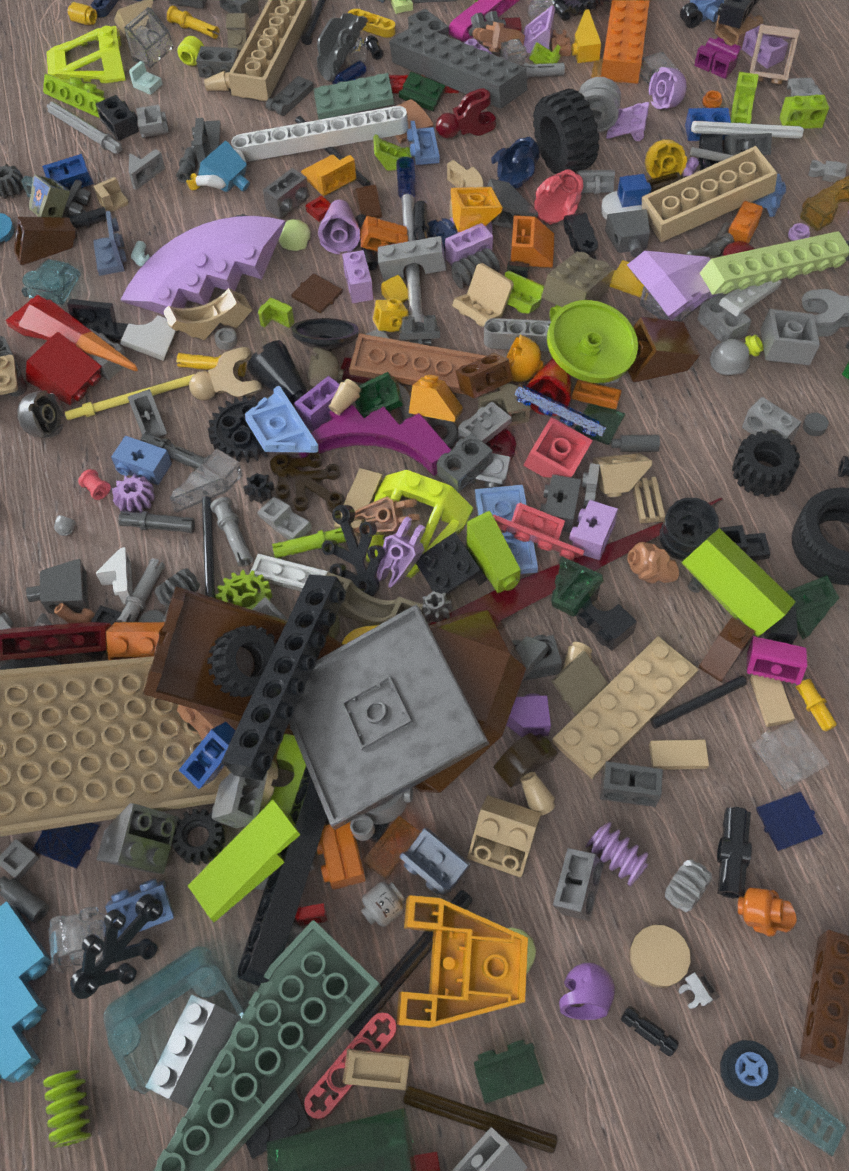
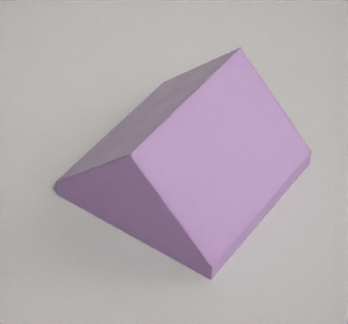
M553 5L525 26L524 45L520 49L522 52L531 53L536 42L548 50L550 49L555 16V7Z

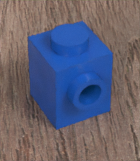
M638 174L620 177L617 195L622 208L642 205V197L651 193V185L647 182L645 175Z

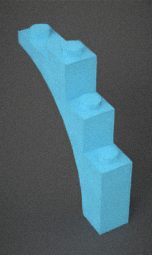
M7 901L0 906V1079L3 1078L6 1081L15 1083L16 1081L21 1082L28 1078L34 1072L33 1067L40 1062V1059L22 1034V1031L34 1027L41 1020L40 1016L47 1009L28 982L44 975L48 970L47 967L53 963V960L18 910Z

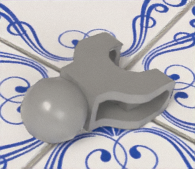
M829 289L811 290L804 294L802 297L804 310L819 313L814 315L819 337L831 336L839 328L849 327V296L838 295Z

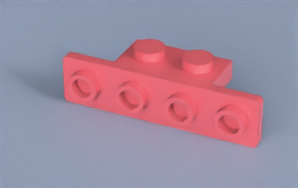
M522 503L516 505L511 521L493 515L501 532L506 533L507 531L512 533L517 540L529 542L530 540L537 543L538 548L546 551L555 550L560 552L559 555L569 560H574V558L581 557L584 554V550L559 541L565 520Z

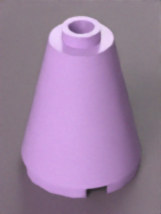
M335 200L331 203L318 228V237L322 247L334 254H340V252L345 251L347 253L351 252L360 241V228L349 204L344 200Z

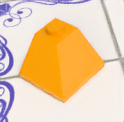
M492 187L451 188L453 222L458 232H462L480 223L486 226L502 212L503 207Z

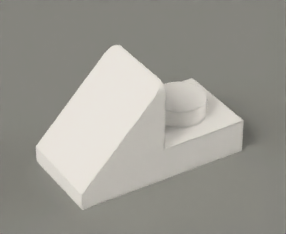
M124 547L120 548L96 572V575L101 585L113 584L114 594L119 595L122 603L126 604L127 597L133 593L131 559Z

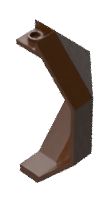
M488 610L467 612L429 625L489 745L413 786L419 792L441 793L503 736L526 667L504 625Z

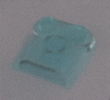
M48 259L42 262L35 271H29L23 276L22 282L24 287L21 291L25 297L34 298L38 294L46 300H52L56 304L63 305L81 273L68 263Z

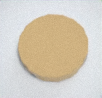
M652 925L642 929L635 936L629 950L630 963L635 974L644 982H647L648 985L657 988H668L677 984L687 974L691 963L690 949L685 939L676 930L665 925Z

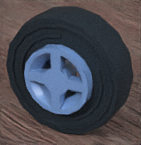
M741 1040L731 1044L723 1053L720 1062L721 1077L726 1088L734 1096L745 1101H759L768 1097L774 1091L779 1078L778 1064L773 1054L764 1045L752 1040Z

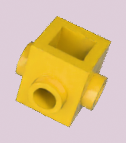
M396 298L376 300L373 321L377 329L387 332L399 331V328H402L403 317L409 316L408 309L405 308L403 302Z

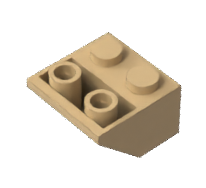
M487 795L479 813L467 859L522 877L541 813Z

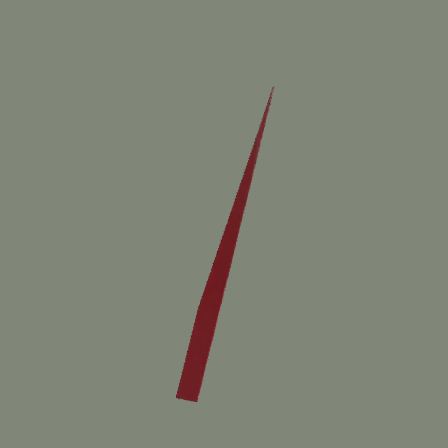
M723 498L716 499L712 502H709V504L712 506L713 504L717 503ZM663 522L607 544L600 560L584 555L574 558V560H567L520 579L517 586L511 590H504L500 593L494 590L450 612L449 616L453 618L467 612L488 610L501 621L560 590L562 585L581 570L588 575L629 553L637 543H647L658 537ZM431 622L428 624V626L435 624L437 622Z

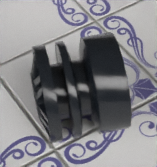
M683 498L676 501L668 509L659 531L660 543L663 549L671 557L684 561L719 528V518L715 509L709 503L699 498Z

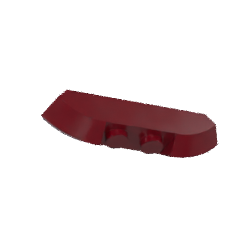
M85 622L0 630V661L106 651V631L111 627V624Z

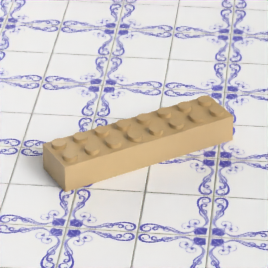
M268 0L228 74L231 94L233 96L258 99L260 101H267L270 98L312 14L311 0Z

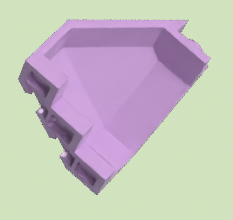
M644 251L627 264L635 278L639 279L671 321L688 307L693 311L708 298L711 299L718 295H712L700 275L702 269L711 260L709 257Z

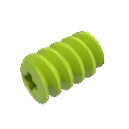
M80 1070L58 1073L47 1077L43 1081L44 1087L52 1088L45 1093L44 1097L46 1101L53 1102L46 1107V1113L55 1115L47 1121V1127L56 1129L48 1136L49 1141L58 1142V1144L53 1146L54 1148L76 1144L92 1136L90 1132L81 1131L82 1127L90 1123V1119L80 1118V1114L89 1109L88 1105H79L78 1103L79 1100L87 1096V1092L77 1091V1087L86 1082L85 1079L76 1078L75 1075Z

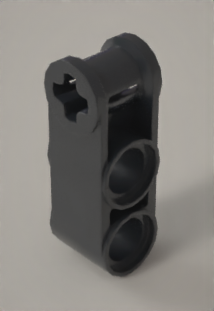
M701 133L699 148L723 153L722 135ZM699 158L700 171L719 163V161Z
M587 213L565 215L564 230L566 235H568L570 246L574 253L577 251L584 252L589 257L596 259L595 251L598 249V242L595 238L594 230L589 223Z

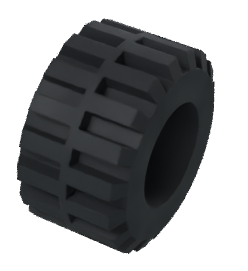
M760 431L756 435H748L747 439L744 438L732 466V471H734L733 477L738 479L737 484L740 487L744 486V490L748 493L752 491L754 495L759 496L763 494L764 497H770V494L776 496L780 494V491L784 492L787 490L800 464V454L796 452L797 447L790 444L791 440L782 438L783 435L779 433L774 435L771 431H767L765 434ZM758 461L767 462L773 467L764 466Z
M250 625L236 628L214 641L216 645L212 646L209 650L213 656L207 658V664H212V669L208 670L209 675L214 674L216 678L213 680V683L215 685L221 684L220 690L224 693L230 692V696H252L276 646L273 641L275 636L272 633L266 635V629L262 627L256 629V626ZM240 647L249 650L254 657L255 669L250 677L244 675L237 666L236 654Z

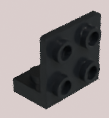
M456 532L427 550L416 562L431 589L440 594L446 593L447 595L468 580L475 579L479 586L487 581L484 573Z

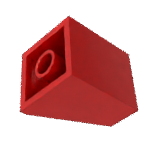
M57 331L26 361V381L41 390L47 391L49 394H55L59 400L71 406L75 400L79 402L85 396L86 389L90 385L94 387L100 381L102 366Z

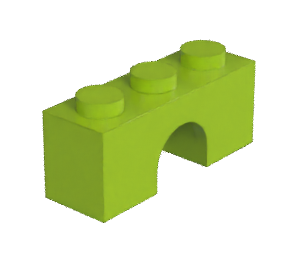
M284 734L276 760L280 769L291 771L295 775L288 785L283 787L273 786L274 792L268 804L275 800L290 814L306 764L294 735Z

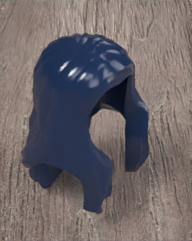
M526 137L516 140L509 148L498 150L491 157L492 164L498 162V180L509 182L515 189L523 186L535 173V164L540 158L539 146L532 137Z

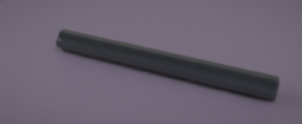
M460 890L450 903L466 910L472 903L473 898L466 891ZM425 931L380 983L382 990L347 1029L351 1035L356 1037L370 1019L382 1009L432 950L433 931Z

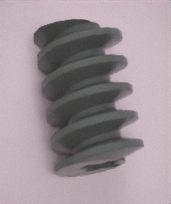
M484 248L482 251L475 252L474 255H468L467 258H462L460 261L452 263V277L460 289H463V282L466 286H470L476 266L480 263L487 265L496 272H500L499 261L491 249Z

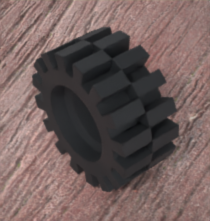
M197 808L192 809V814H188L186 811L183 813L184 818L182 820L178 817L172 846L181 859L183 858L189 864L191 861L194 865H200V861H203L204 864L209 863L208 859L210 857L214 859L217 856L216 852L223 850L222 843H225L226 839L224 828L220 822L212 819V812L209 814L206 809H202L201 812ZM196 827H204L209 832L208 840L201 846L195 847L188 843V835L191 830Z

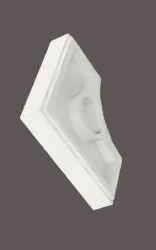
M157 315L148 324L134 325L129 323L120 345L164 361L176 331L168 325L166 318Z

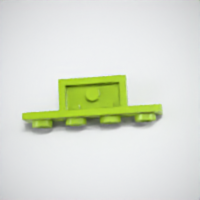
M50 74L44 75V94L99 118L95 104L105 100L104 91L97 89V86L94 84L83 83L82 79L78 77L62 80Z

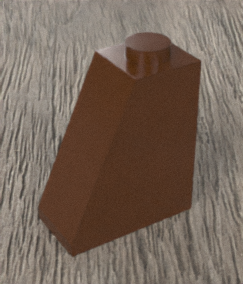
M18 217L14 253L19 265H26L72 249L73 242L77 238L76 228L72 225L69 218Z

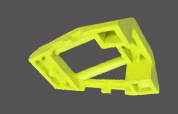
M103 26L74 40L51 48L47 51L48 74L62 80L70 79V77L83 78L84 82H91V79H99L100 83L126 81L120 54L121 38L117 26ZM99 40L100 50L67 65L66 52L80 45H87V42ZM98 59H102L104 71H75Z
M409 470L386 475L374 499L375 502L384 497H389L399 502L401 497L405 496L434 507L420 540L424 547L423 553L452 533L456 532L459 534L464 529L473 512V507L452 486ZM441 517V521L449 524L428 547ZM374 535L369 547L375 545L383 547L384 535ZM375 550V556H376V557L378 556V551H377V550ZM367 554V555H366V561H367V562H370V559H369L368 554ZM416 563L406 577L412 578L420 571Z

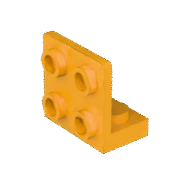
M330 155L301 170V174L307 177V181L322 196H325L356 179L355 159L349 155L339 160L335 155Z

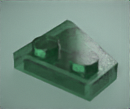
M562 556L559 560L560 568L558 575H556V588L553 590L551 602L554 608L574 617L604 582L602 574Z
M827 575L786 591L796 601L792 607L796 608L797 630L802 639H806L811 635L814 628L839 599Z

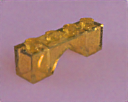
M849 175L842 180L836 181L827 189H822L815 196L807 198L802 205L803 209L800 218L816 231L831 224L838 209L837 203L849 202Z

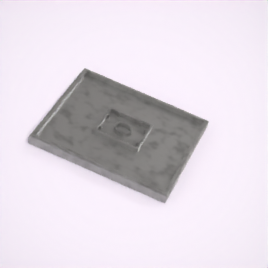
M417 604L318 659L305 685V691L300 696L296 705L294 715L289 721L329 823L335 830L489 745Z

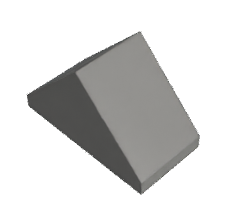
M150 389L128 396L142 435L145 432H149L156 437L167 434Z

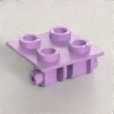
M649 102L638 103L624 109L620 108L618 119L615 125L608 129L606 138L609 139L631 133L635 141L642 140L646 128Z

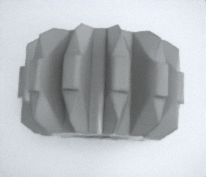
M692 859L685 861L666 888L665 898L677 909L680 908L684 912L692 910L710 884L712 873L699 862L697 863Z

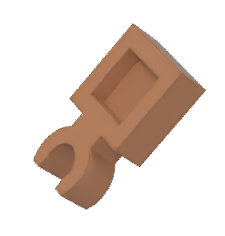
M563 29L562 34H557L556 30H553L550 44L551 51L553 52L558 44L561 46L559 54L561 56H570V38H566L567 32L565 29Z

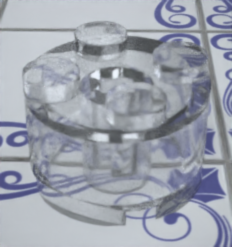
M86 907L79 914L56 916L50 920L48 937L53 970L64 973V967H73V973L82 968L84 954L82 943L84 939L91 934H96L104 941L106 930L104 918L106 915L99 913L97 907ZM103 950L96 956L95 964L102 957Z

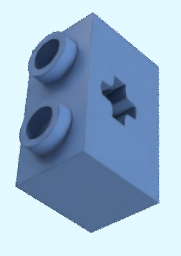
M128 436L123 438L111 456L115 468L120 474L133 476L135 473L138 478L144 476L148 482L159 485L172 464L166 449Z

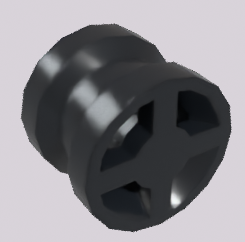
M687 3L680 11V18L688 28H694L702 21L703 15L695 3Z

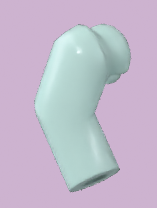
M143 241L136 242L131 254V258L140 267L150 258L149 254L147 256L144 254L146 244Z

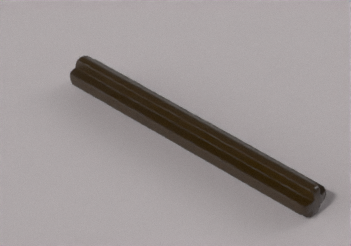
M407 1086L403 1103L486 1132L492 1127L503 1138L548 1153L555 1152L558 1137L555 1134L412 1086Z

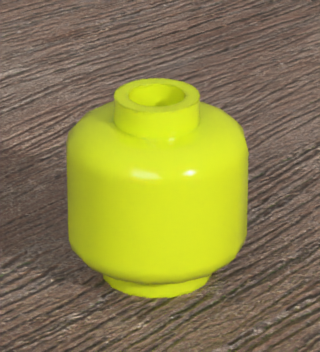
M188 36L180 43L177 53L184 64L188 66L197 65L196 59L200 47L204 46L202 41L195 36Z

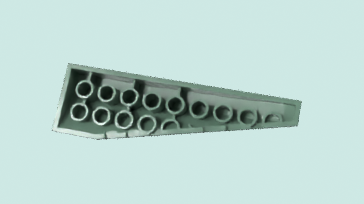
M314 920L269 966L264 975L269 981L261 983L257 992H254L240 1021L236 1023L231 1032V1037L210 1068L195 1094L186 1115L182 1117L176 1127V1132L167 1148L162 1151L158 1158L157 1165L153 1171H220L382 990L380 983Z

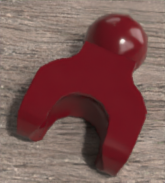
M481 88L467 93L457 107L452 108L454 114L443 113L437 119V133L444 139H452L459 131L462 135L471 133L481 136L495 129L497 121L494 114L489 111L481 113L491 104L490 92L485 88Z

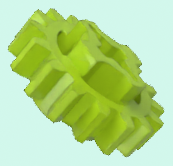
M241 570L239 576L234 572L231 573L232 579L224 578V586L219 585L217 587L219 593L216 594V599L228 602V599H230L231 603L251 610L264 597L269 601L270 598H273L269 582L264 580L262 574L256 577L253 570L249 575H246L244 570Z

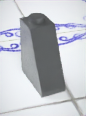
M490 178L487 187H492L503 207L502 212L492 220L493 225L513 229L514 216L538 217V212L509 182Z

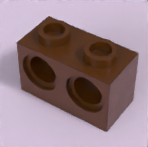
M492 353L455 370L460 391L474 399L513 381L509 359L496 353Z

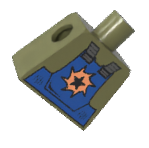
M34 174L29 209L37 217L62 218L70 191L54 179Z

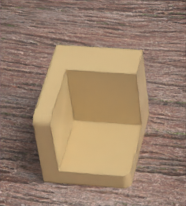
M116 177L93 186L98 202L105 208V211L113 212L129 204L121 192Z

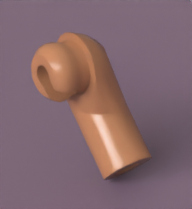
M59 603L54 609V613L67 623L91 622L95 615L93 611L84 608L81 614L76 613L64 603Z

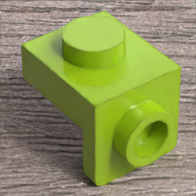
M536 42L532 48L529 60L533 61L534 64L557 63L561 56L559 54L561 46L557 44L552 52Z
M270 297L259 308L260 325L266 327L271 320L288 328L295 323L292 307L286 303Z

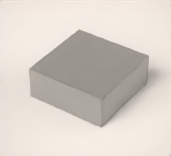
M15 839L0 855V866L19 881L39 858Z

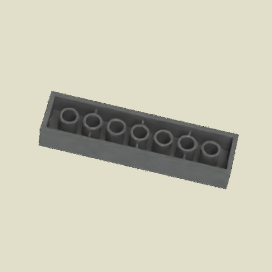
M419 24L411 25L410 28L397 34L396 37L389 41L393 63L465 94L485 88L491 95L490 105L497 108H503L528 90L525 67L435 32L432 29L422 27Z

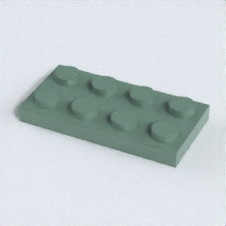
M388 73L313 88L319 120L394 104Z

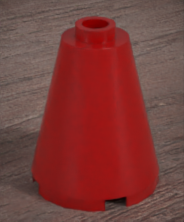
M553 358L529 381L525 388L531 409L540 415L548 413L552 414V416H557L564 413L570 404L571 375L562 369Z

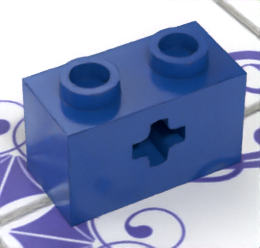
M227 722L211 729L179 771L198 789L213 781L225 767L221 761L236 730Z

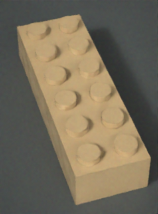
M754 146L643 196L642 209L647 210L649 226L660 242H664L741 207L744 201L753 202L775 192L777 172L760 150Z

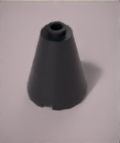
M280 340L267 343L262 347L264 349L263 352L259 355L255 352L248 361L247 369L252 376L273 392L274 388L280 386L291 404H295L294 402L307 393L302 378L287 346Z

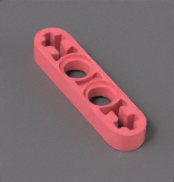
M382 1012L373 1016L309 1091L305 1098L304 1106L305 1111L310 1117L315 1120L326 1119L355 1086L347 1084L345 1087L338 1088L332 1083L334 1072L345 1068L347 1049H355L359 1044H366L370 1047L371 1051L383 1052L394 1039L397 1027L391 1015ZM378 1021L381 1023L388 1021L390 1022L388 1025L390 1033L388 1035L384 1033L379 1035L376 1042L381 1045L376 1049L372 1041L364 1036L369 1032L371 1037H373L378 1030L376 1023ZM327 1082L330 1089L339 1095L335 1100L329 1095L324 1102L327 1107L326 1110L322 1112L318 1109L314 1113L312 1111L314 1107L312 1099L315 1096L319 1099L323 1097L327 1091L321 1087Z

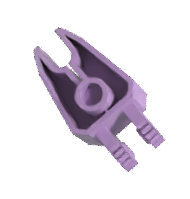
M409 517L403 519L397 533L385 537L384 540L385 556L380 561L377 579L382 581L391 570L392 577L388 585L390 588L398 584L410 572L424 552V547L420 540L426 528L423 525H419L412 537L407 535L412 523V519Z

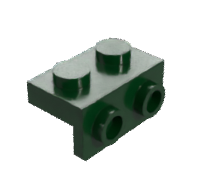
M389 372L359 385L361 389L360 397L355 401L357 411L363 418H366L371 412L377 411L383 406L388 412L403 406L399 384Z

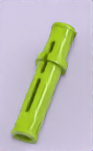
M342 528L325 532L320 530L317 534L273 543L272 547L275 558H281L322 548V544L326 540H335L338 544L344 543L346 540Z

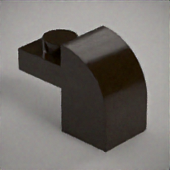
M531 732L507 749L493 768L507 785L512 788L521 784L520 779L522 776L529 772H534L537 767L553 761L559 753L542 734L534 736Z

